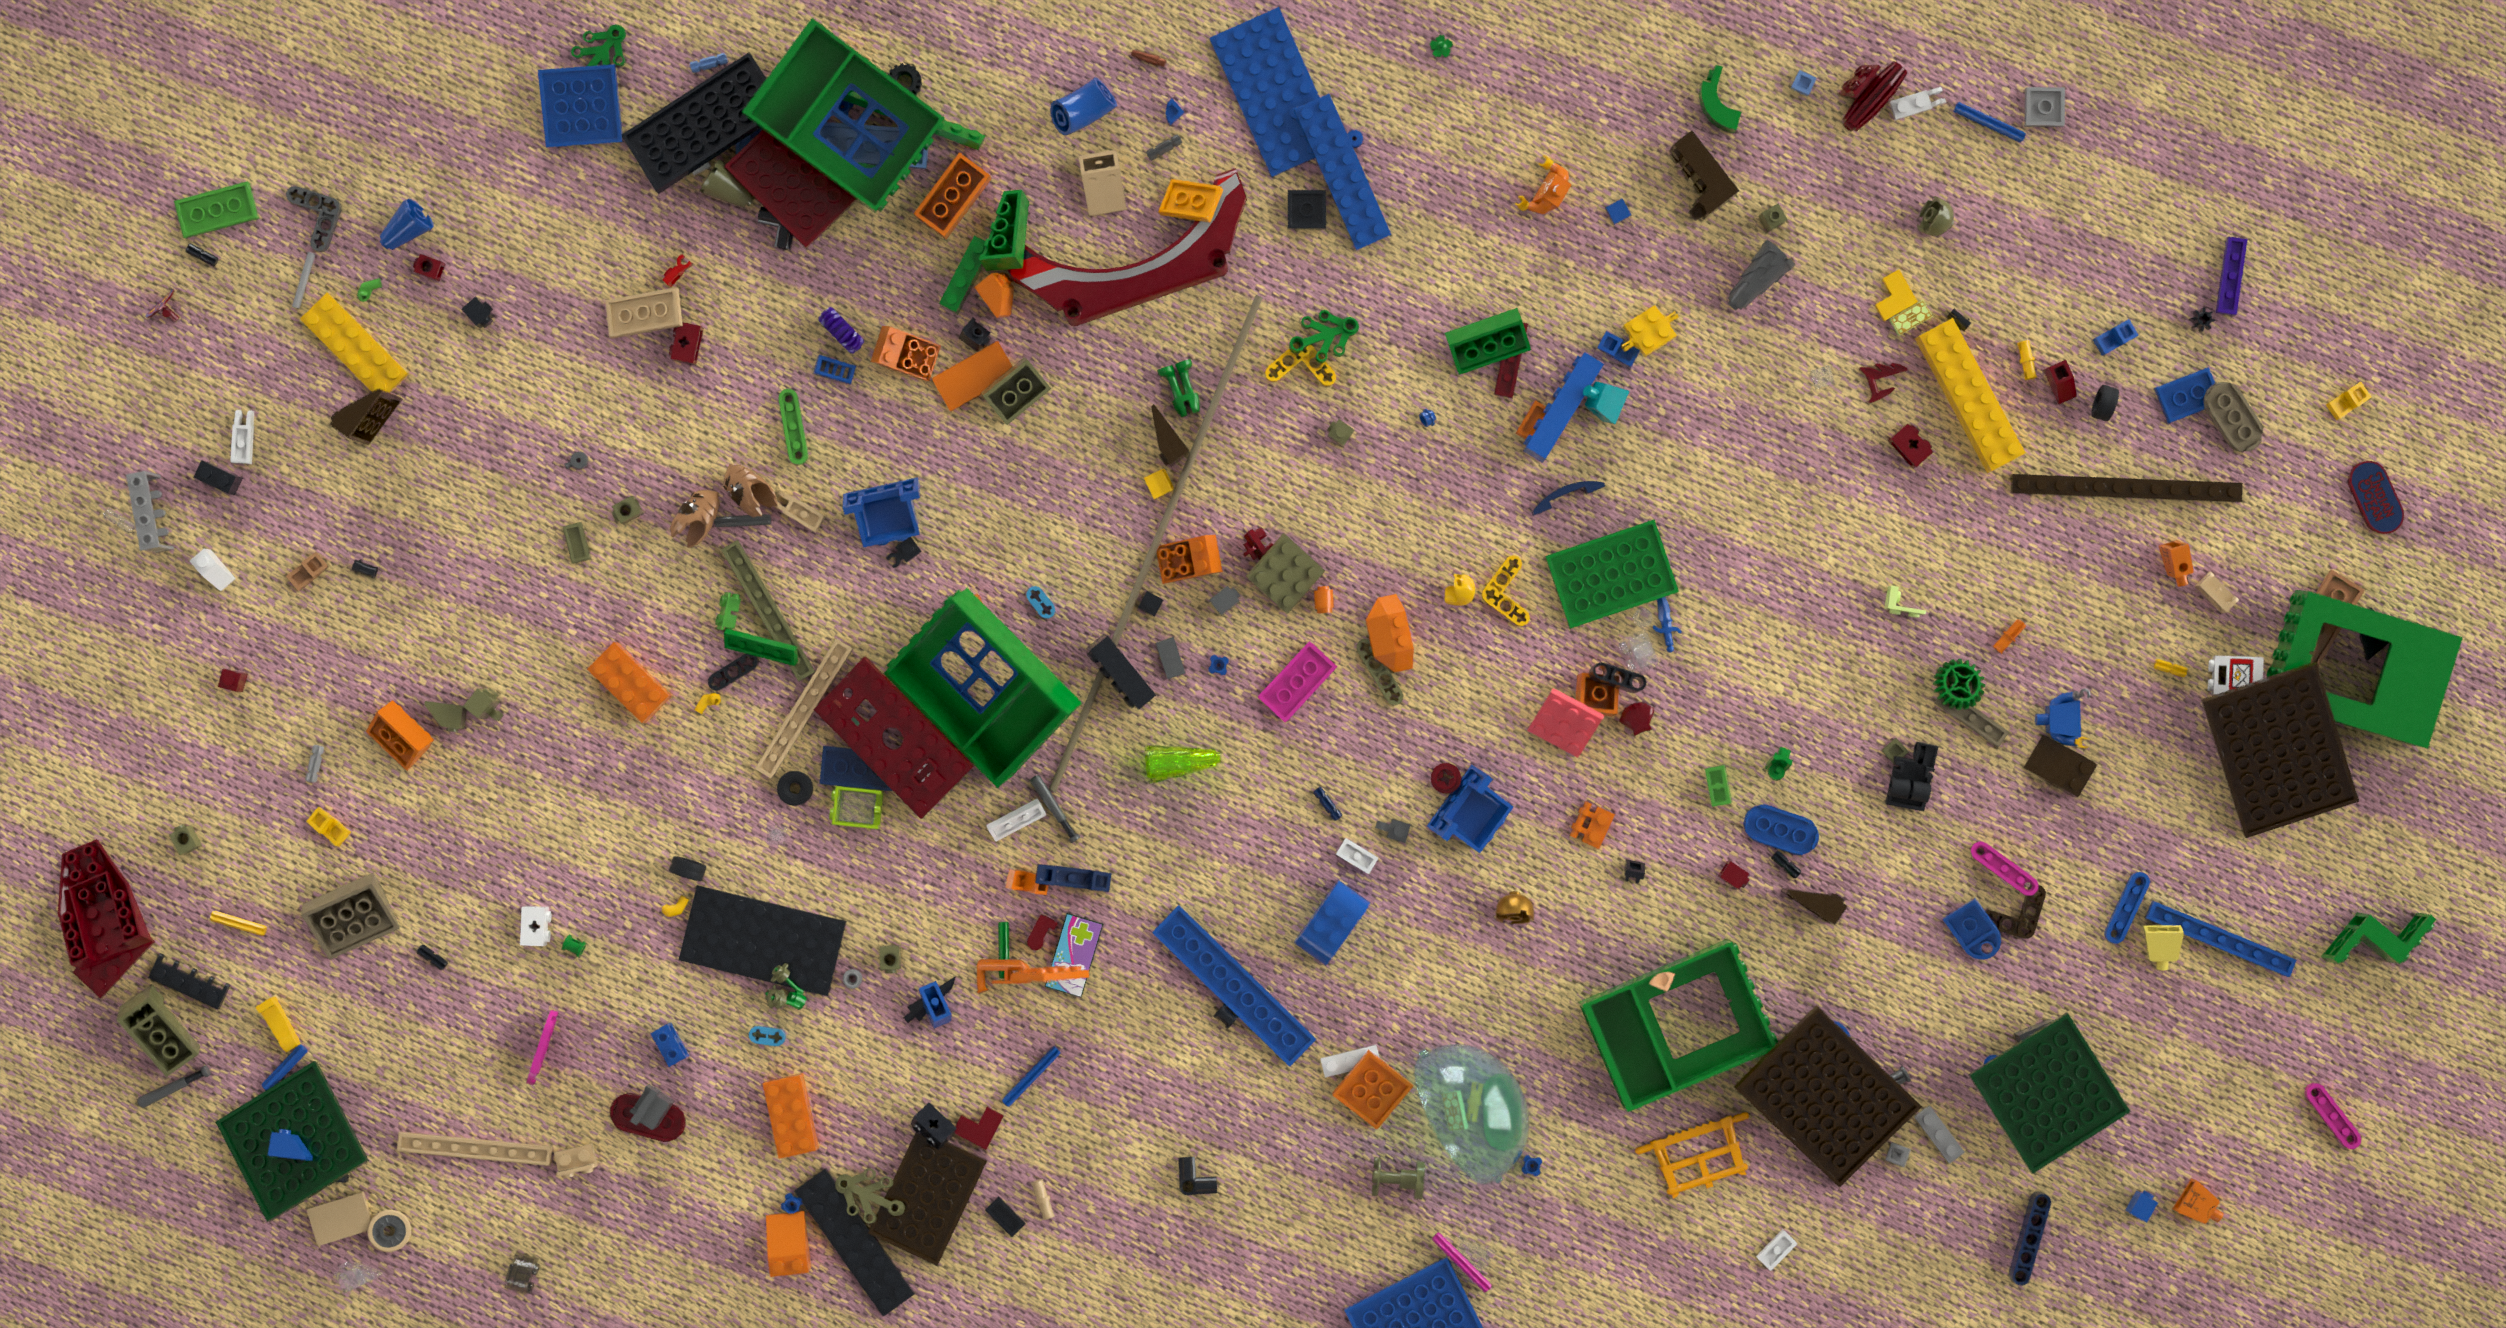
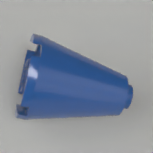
M409 198L404 200L380 234V243L386 249H396L430 231L434 227L431 217L429 215L425 217L422 213L424 209L414 200Z

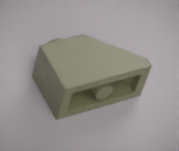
M425 701L424 705L441 727H447L446 731L458 732V729H464L467 709L463 706Z

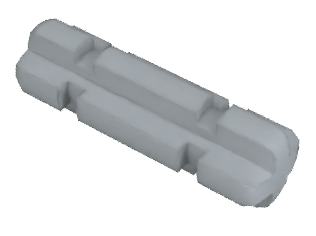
M313 745L311 752L313 755L310 756L307 769L309 772L306 773L305 780L314 783L317 781L318 775L316 774L320 769L322 760L320 756L324 751L323 746Z

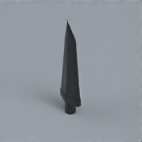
M956 976L939 986L943 997L952 989ZM922 999L910 1004L907 1008L911 1012L903 1018L907 1023L915 1017L918 1021H921L927 1014Z

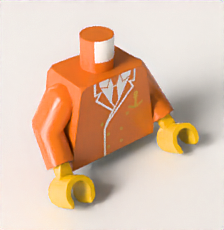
M1543 155L1546 161L1544 164L1539 162V165L1546 170H1550L1530 203L1524 196H1519L1518 198L1522 202L1519 204L1515 203V205L1521 211L1528 209L1538 214H1546L1558 208L1572 185L1568 182V171L1554 163L1546 155Z

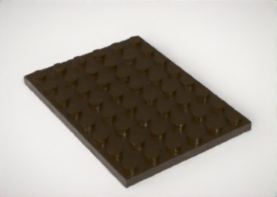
M2316 661L2201 699L2245 838L2359 802Z
M1817 1005L1734 1086L1749 1103L1839 1188L1922 1107Z

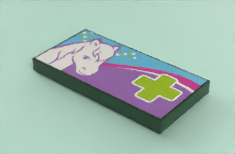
M1067 913L1051 967L1081 966V970L1090 971L1104 924ZM1087 978L1046 981L1045 987L1082 998Z

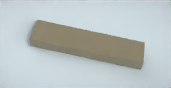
M1943 698L1937 699L1934 703L1997 748L2009 733V731L1975 707L1969 706L1967 710H1964L1963 707L1961 710H1956V707L1949 709V703L1943 705Z

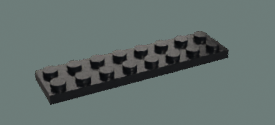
M825 1168L794 1192L798 1198L803 1200L801 1201L884 1317L912 1297L915 1292L876 1237L868 1234L869 1227L859 1213L856 1216H851L847 1213L848 1204L845 1195L837 1191L836 1181L827 1168ZM854 1206L850 1209L852 1214L856 1212Z

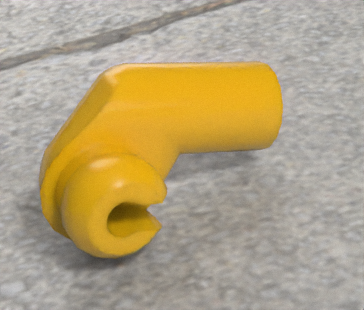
M681 895L675 905L665 904L661 911L666 917L680 915L690 899Z

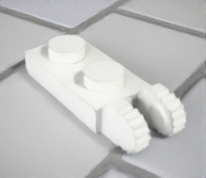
M1942 87L1929 91L1925 90L1890 101L1889 104L1894 120L1928 111L1932 107L1946 103L1945 98L1930 102L1929 96L1942 92Z
M236 410L232 427L230 462L252 464L254 411L247 412L246 425H241L243 414L241 410Z

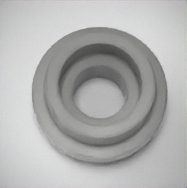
M850 969L845 972L843 982L848 988H857L862 983V975L858 970ZM851 975H854L856 977L855 982H851L849 980V977Z

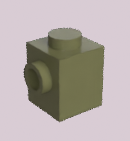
M1340 419L1337 422L1333 421L1327 429L1329 432L1327 437L1342 447L1345 446L1354 433V429Z

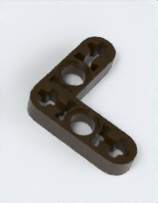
M2039 885L2038 892L2041 895L2035 899V902H2039L2038 905L2028 903L2029 899L2034 900V894L2025 896L2019 919L1991 910H1985L1988 915L1990 913L1991 918L1998 919V915L2000 916L1998 923H1994L1995 925L1997 924L1999 931L2024 939L2031 938L2036 930L2046 891ZM2029 906H2033L2036 910L2033 917L2026 915V909ZM2023 918L2033 920V924L2028 922L2027 928L2030 929V932L2025 933V935L2021 931V927H2025L2027 923L2023 921ZM2005 919H2009L2012 923L2011 928L2008 930L2002 927V922Z

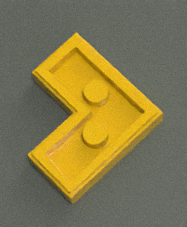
M1900 269L1882 278L1891 296L1874 306L1882 320L1886 321L1918 303Z

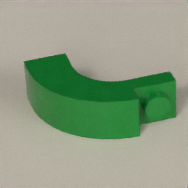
M1715 65L1713 70L1709 69L1706 78L1709 82L1702 81L1700 84V105L1706 118L1713 125L1734 134L1742 112L1726 107L1719 100L1717 86L1723 67Z

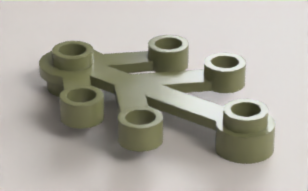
M871 1168L865 1169L863 1173L854 1177L844 1174L837 1178L835 1186L838 1192L845 1195L848 1204L847 1213L851 1216H856L860 1211L859 1206L855 1204L853 1192L859 1195L865 1213L864 1221L868 1224H873L877 1219L876 1214L872 1211L869 1200L887 1208L893 1216L902 1215L905 1206L901 1201L893 1200L891 1202L872 1193L882 1188H890L893 1185L891 1177L884 1176L880 1181L863 1188L855 1185L866 1179L873 1180L876 1177V1171ZM868 1171H872L873 1173L872 1177L870 1178L867 1177ZM888 1178L890 1181L889 1185L885 1186L884 1180ZM846 1180L847 1186L843 1188L842 1182ZM897 1204L898 1210L894 1212L892 1207ZM855 1206L856 1212L852 1214L850 1209ZM869 1214H872L873 1219L869 1222L867 1217Z

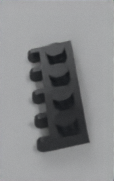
M160 953L148 978L215 1009L221 1008L231 986L230 984L226 983L224 988L221 989L212 985L215 977L210 976L206 982L195 977L197 969L193 968L191 973L188 974L177 969L180 964L179 961L176 960L173 966L162 962L164 954Z

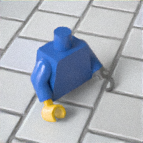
M2084 688L2081 689L2080 693L2073 691L2058 695L2050 701L2049 706H2045V714H2035V725H2046V733H2049L2052 739L2062 745H2078L2081 748L2087 749L2088 746H2083L2082 741L2090 739L2081 737L2080 701L2078 700L2083 697L2084 691L2087 692V699H2089L2091 696L2090 691Z

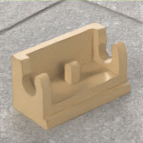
M2211 571L2195 585L2221 613H2227L2239 600Z

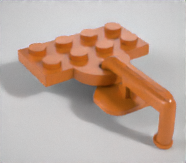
M981 959L977 963V993L988 991L985 984V971H1004V979L992 980V984L1032 983V981L1044 982L1089 978V970H1081V966H1054L1030 969L1029 965L1022 960Z

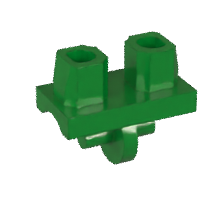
M1780 747L1778 752H1775L1766 763L1765 769L1768 770V776L1772 780H1781L1785 772L1792 766L1793 760L1789 759L1791 750Z

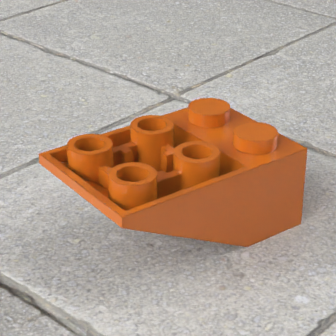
M882 326L870 362L929 382L941 345L891 326Z
M1203 535L1159 545L1156 552L1162 584L1223 572L1216 535Z

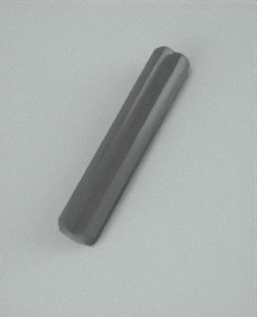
M762 514V516L756 517L749 515L716 517L714 525L715 527L770 525L772 520L769 514Z

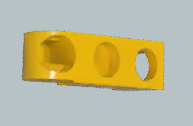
M276 996L267 999L255 1007L258 1013L262 1014L285 1052H289L300 1045V1040Z

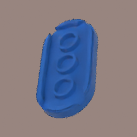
M1764 804L1754 806L1744 817L1743 825L1745 832L1756 842L1795 855L1809 853L1818 844L1819 833L1817 827L1808 818Z

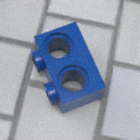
M671 1022L650 1033L669 1067L690 1056Z

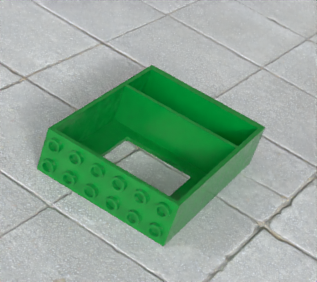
M2295 590L2290 597V609L2284 616L2285 625L2278 635L2279 644L2273 652L2272 659L2274 660L2266 676L2270 677L2311 663L2313 655L2309 653L2315 650L2323 623L2388 641L2390 644L2371 705L2326 692L2334 720L2342 725L2428 749L2463 637L2314 592Z
M1725 939L1578 1002L1623 1109L1627 1112L1767 1054L1778 1043L1775 1033L1769 1030L1768 1026L1771 1024L1767 1015H1764L1761 1011L1763 1007L1759 996L1757 997L1753 992L1755 990L1752 979L1746 976L1747 967L1744 961H1741L1738 957L1740 951L1736 943ZM1715 972L1727 1000H1732L1728 1003L1740 1031L1674 1059L1649 1003L1651 998L1661 995L1666 991L1650 985L1649 982L1659 973H1674V978L1668 989L1670 991Z

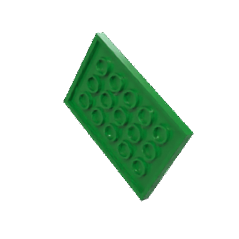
M1655 519L1545 556L1569 629L1679 592Z

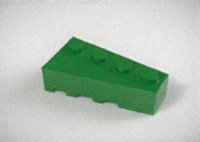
M1022 190L1003 192L996 211L995 222H992L990 227V236L986 239L984 252L979 258L986 271L1023 268L1029 200Z

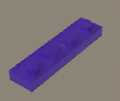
M2226 238L2215 313L2237 315L2248 239Z

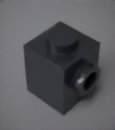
M476 296L461 309L479 328L489 326L493 322L492 318L495 316L491 312L494 310L487 301L483 303Z

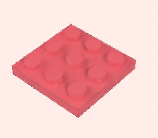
M1552 688L1527 731L1578 758L1603 720L1604 715Z

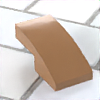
M315 552L302 561L299 567L286 575V578L299 592L321 575L329 566Z

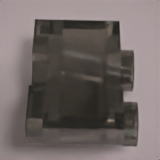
M516 1252L513 1264H510L505 1279L507 1284L504 1288L528 1295L532 1293L534 1283L531 1282L532 1277L537 1275L540 1264H537L539 1258Z

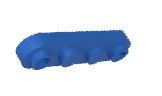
M2135 872L2130 876L2104 931V936L2108 942L2118 944L2124 940L2150 885V879L2147 874ZM2137 878L2141 879L2140 885H2137L2135 882ZM2113 930H2116L2117 935L2115 937L2111 936V932Z

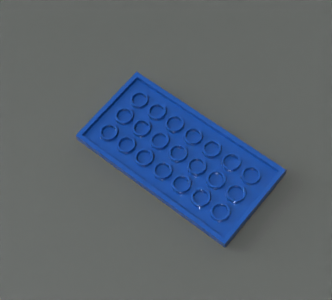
M1277 7L1210 37V42L1271 177L1315 159L1294 109L1320 97L1280 8Z

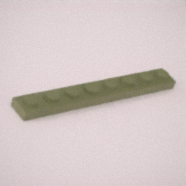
M739 540L721 549L774 641L797 646L798 663L795 666L789 665L798 682L814 674L816 671Z

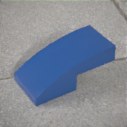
M2130 319L2094 338L2093 341L2103 356L2139 335Z
M1607 331L1597 349L1630 368L1640 353V350L1634 346L1624 352L1621 345L1626 342Z

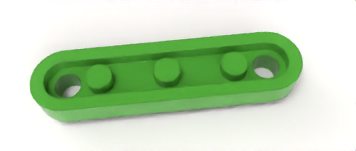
M784 389L780 392L778 399L788 456L792 463L802 465L808 460L809 454L799 397L794 390ZM787 396H792L791 402H786ZM797 452L802 453V457L800 459L796 458Z

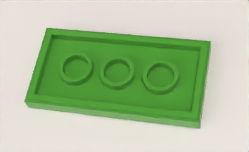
M248 181L174 201L183 238L185 239L259 219L250 182Z

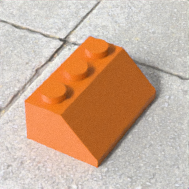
M393 700L376 712L366 730V733L406 771L417 762L434 741L431 735L421 728Z

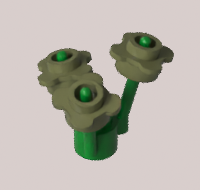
M787 963L783 966L778 965L772 971L773 977L771 981H778L779 983L786 981L795 991L789 992L786 996L784 990H778L776 985H773L772 989H768L765 993V999L768 1002L767 1006L779 1009L786 1004L801 1010L806 1003V996L802 995L804 990L798 988L788 978L790 971L787 969Z

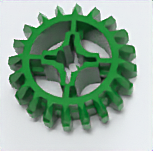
M1952 659L1949 663L1945 662L1942 664L1943 667L1937 669L1938 673L1934 675L1936 681L1932 684L1938 687L1934 690L1935 693L1939 692L1940 694L1937 699L1943 698V705L1949 703V709L1956 707V710H1961L1963 707L1964 710H1967L1969 706H1975L1976 702L1981 700L1980 696L1984 695L1982 689L1986 685L1981 683L1984 677H1979L1978 675L1981 673V670L1976 671L1974 669L1976 664L1969 666V660L1963 663L1962 659L1957 661ZM1959 672L1964 673L1966 676L1960 675ZM1947 676L1949 677V678H1948L1949 683H1950L1949 688H1947V684H1946V678H1947ZM1962 681H1964V683L1961 684L1960 687L1958 686L1954 688V686H1956L1958 682L1961 683ZM1970 681H1971V684H1972V692H1971V693H1970L1971 690H1970V688H1969V682H1970ZM1952 693H1956L1963 698H1958L1954 696Z

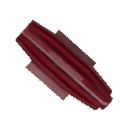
M1893 61L1877 75L1876 72L1881 68L1879 65H1861L1855 70L1854 77L1842 85L1839 95L1855 98L1843 117V126L1848 131H1858L1894 96L1908 74L1899 63Z

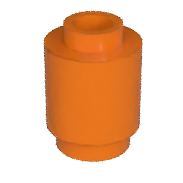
M1329 586L1317 587L1318 590L1314 591L1317 614L1332 613V608H1334L1333 589L1329 590Z

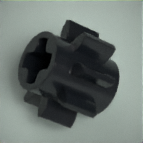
M2202 308L2200 313L2197 310L2193 311L2195 316L2189 319V321L2193 322L2191 328H2199V332H2203L2204 327L2207 330L2211 329L2210 323L2215 321L2211 316L2213 312H2205V308ZM2200 317H2202V319L2205 320L2204 323L2201 320H2199Z

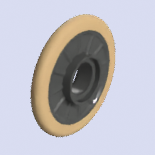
M381 1211L369 1222L367 1229L368 1239L380 1251H397L405 1246L410 1238V1222L399 1211ZM386 1226L394 1227L395 1233L392 1236L384 1234L383 1230Z

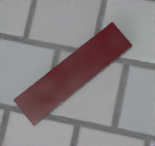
M1523 323L1525 331L1527 332L1528 323ZM1522 353L1501 360L1494 395L1513 399Z

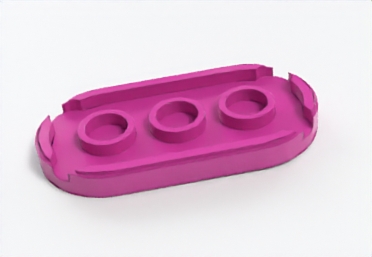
M551 1010L548 1015L526 1084L534 1085L536 1082L535 1078L540 1072L557 1021L558 1011Z

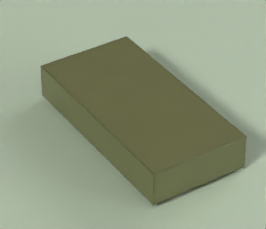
M582 522L563 526L572 564L590 560L591 555Z

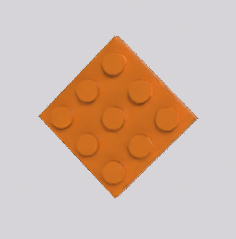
M1368 1049L1333 1091L1332 1095L1377 1130L1414 1085Z

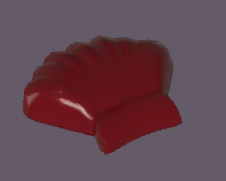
M1636 702L1624 708L1619 721L1624 726L1633 730V735L1636 736L1642 732L1652 730L1650 722L1655 710L1646 703Z

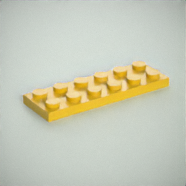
M328 292L300 318L371 392L382 389L390 393L409 374Z

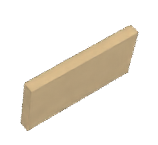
M676 287L605 300L609 338L611 339L683 326L679 289Z

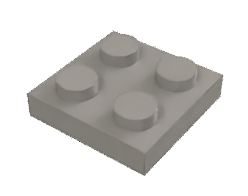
M2026 87L2025 127H2064L2065 88Z

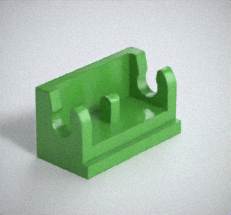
M1720 765L1706 768L1705 773L1712 807L1732 803L1726 766Z

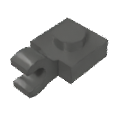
M1392 819L1390 824L1377 821L1375 828L1387 831V838L1405 843L1411 824Z

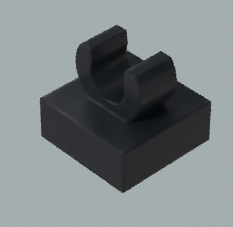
M1626 859L1624 869L1625 881L1628 882L1629 877L1636 878V884L1640 882V879L1643 880L1645 876V863Z

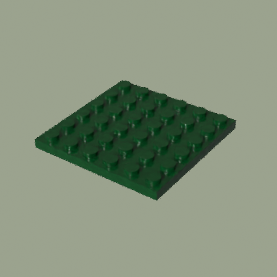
M2067 1012L1968 1074L2032 1174L2131 1112Z
M313 1061L216 1121L267 1222L273 1221L369 1161L317 1061ZM279 1129L291 1130V1134L298 1135L313 1156L312 1161L268 1156L271 1133H279Z

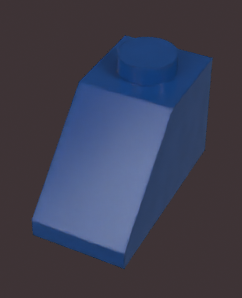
M934 981L918 988L933 1029L951 1022L952 1014L937 982Z
M279 1129V1133H271L268 1156L312 1161L313 1156L299 1136L291 1134V1130Z

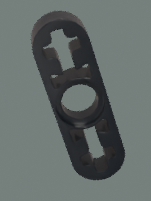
M749 654L742 655L712 674L708 678L709 687L712 690L720 691L756 669L759 664L758 657ZM747 657L754 658L752 667L750 665L743 667L746 670L745 672L737 664L739 661L741 664L746 663ZM732 666L737 667L739 670L736 677H730L728 674V670ZM724 671L725 677L729 679V682H726V679L720 682V687L717 685L713 686V678H722L723 675L721 673Z

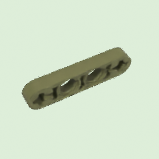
M1361 639L1356 645L1358 654L1387 702L1391 705L1400 704L1403 700V693L1389 669L1382 663H1380L1378 669L1370 667L1369 662L1374 658L1373 655L1365 660L1364 656H1367V653L1360 650L1362 647L1361 643L1370 644V640ZM1370 644V647L1368 648V650L1370 651V653H1372L1371 644ZM1381 675H1388L1390 677L1388 685L1383 686L1380 684L1379 678ZM1392 684L1395 685V688H1392L1394 693L1400 694L1398 697L1399 701L1397 702L1390 700L1389 697L1392 696L1390 691L1387 693L1384 691V689L1389 688Z

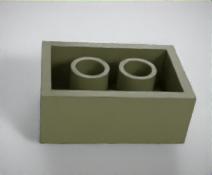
M1024 357L983 390L981 394L1005 424L1008 425L1051 390V387L1028 359Z

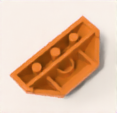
M1397 594L1379 597L1365 619L1373 657L1393 673L1413 669L1414 647L1406 611Z

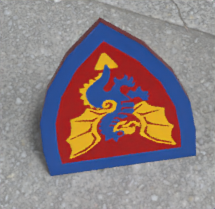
M172 289L145 317L148 319L161 310L164 317H168L175 323L180 317L166 305L175 290Z

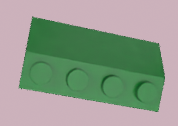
M1518 308L1445 333L1459 375L1531 350Z

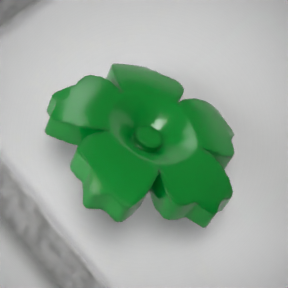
M1439 35L1436 37V41L1431 40L1429 44L1431 50H1434L1432 55L1435 57L1443 55L1446 58L1450 56L1451 50L1449 48L1453 47V44L1449 39L1445 40L1444 35Z

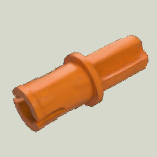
M2017 619L2006 632L2003 631L2004 634L1992 647L2002 654L2012 642L2016 641L2015 638L2026 627L2025 623Z

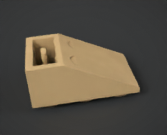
M1111 150L1078 156L1089 216L1127 210L1117 151Z

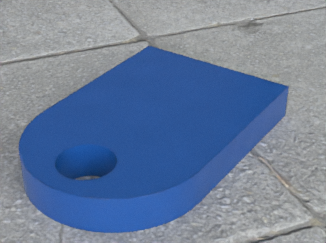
M1976 898L1943 918L1947 927L1969 956L1984 960L1993 957L1999 951L2001 934ZM1988 943L1993 947V950L1991 952H1984L1981 946Z

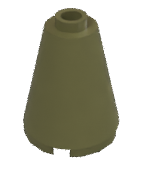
M719 159L699 192L742 208L746 205L750 207L755 198L724 167L726 164Z

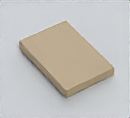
M364 1192L306 1209L317 1246L366 1232L372 1219Z

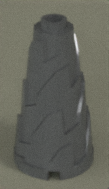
M1768 239L1762 244L1760 250L1751 260V264L1741 275L1742 278L1729 293L1728 299L1730 301L1728 304L1735 311L1738 308L1740 310L1746 308L1757 296L1762 295L1774 282H1778L1796 265L1790 258L1787 259L1786 254Z

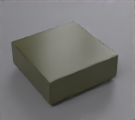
M1894 738L1881 750L1894 765V756L1904 757L1909 753L1897 738Z

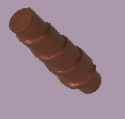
M1132 50L1131 53L1132 57L1143 60L1151 65L1162 67L1166 65L1167 60L1160 58L1159 55L1138 50Z

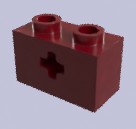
M682 322L683 326L673 329V337L675 339L674 344L670 345L669 356H671L673 361L696 365L704 328L699 325ZM682 341H689V345H685L684 348V346L681 344Z
M1906 424L1887 441L1914 469L1933 453L1931 450L1932 445L1926 439L1922 440L1915 426ZM1914 441V448L1910 449V442Z

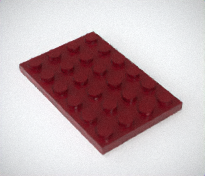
M764 130L755 136L724 166L806 249L857 201Z

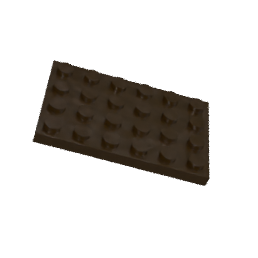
M915 1132L895 1174L893 1185L888 1189L885 1199L891 1202L893 1200L901 1201L905 1206L904 1213L900 1216H893L887 1208L880 1206L876 1215L877 1219L871 1225L868 1234L938 1266L988 1160L950 1142H947L937 1150L935 1147H931L921 1134ZM897 1204L892 1207L894 1212L898 1210Z

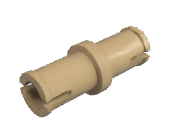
M1043 1179L1033 1181L1031 1185L1036 1196L1035 1202L1039 1205L1043 1220L1054 1217L1055 1214L1049 1201L1051 1198L1050 1195H1047Z

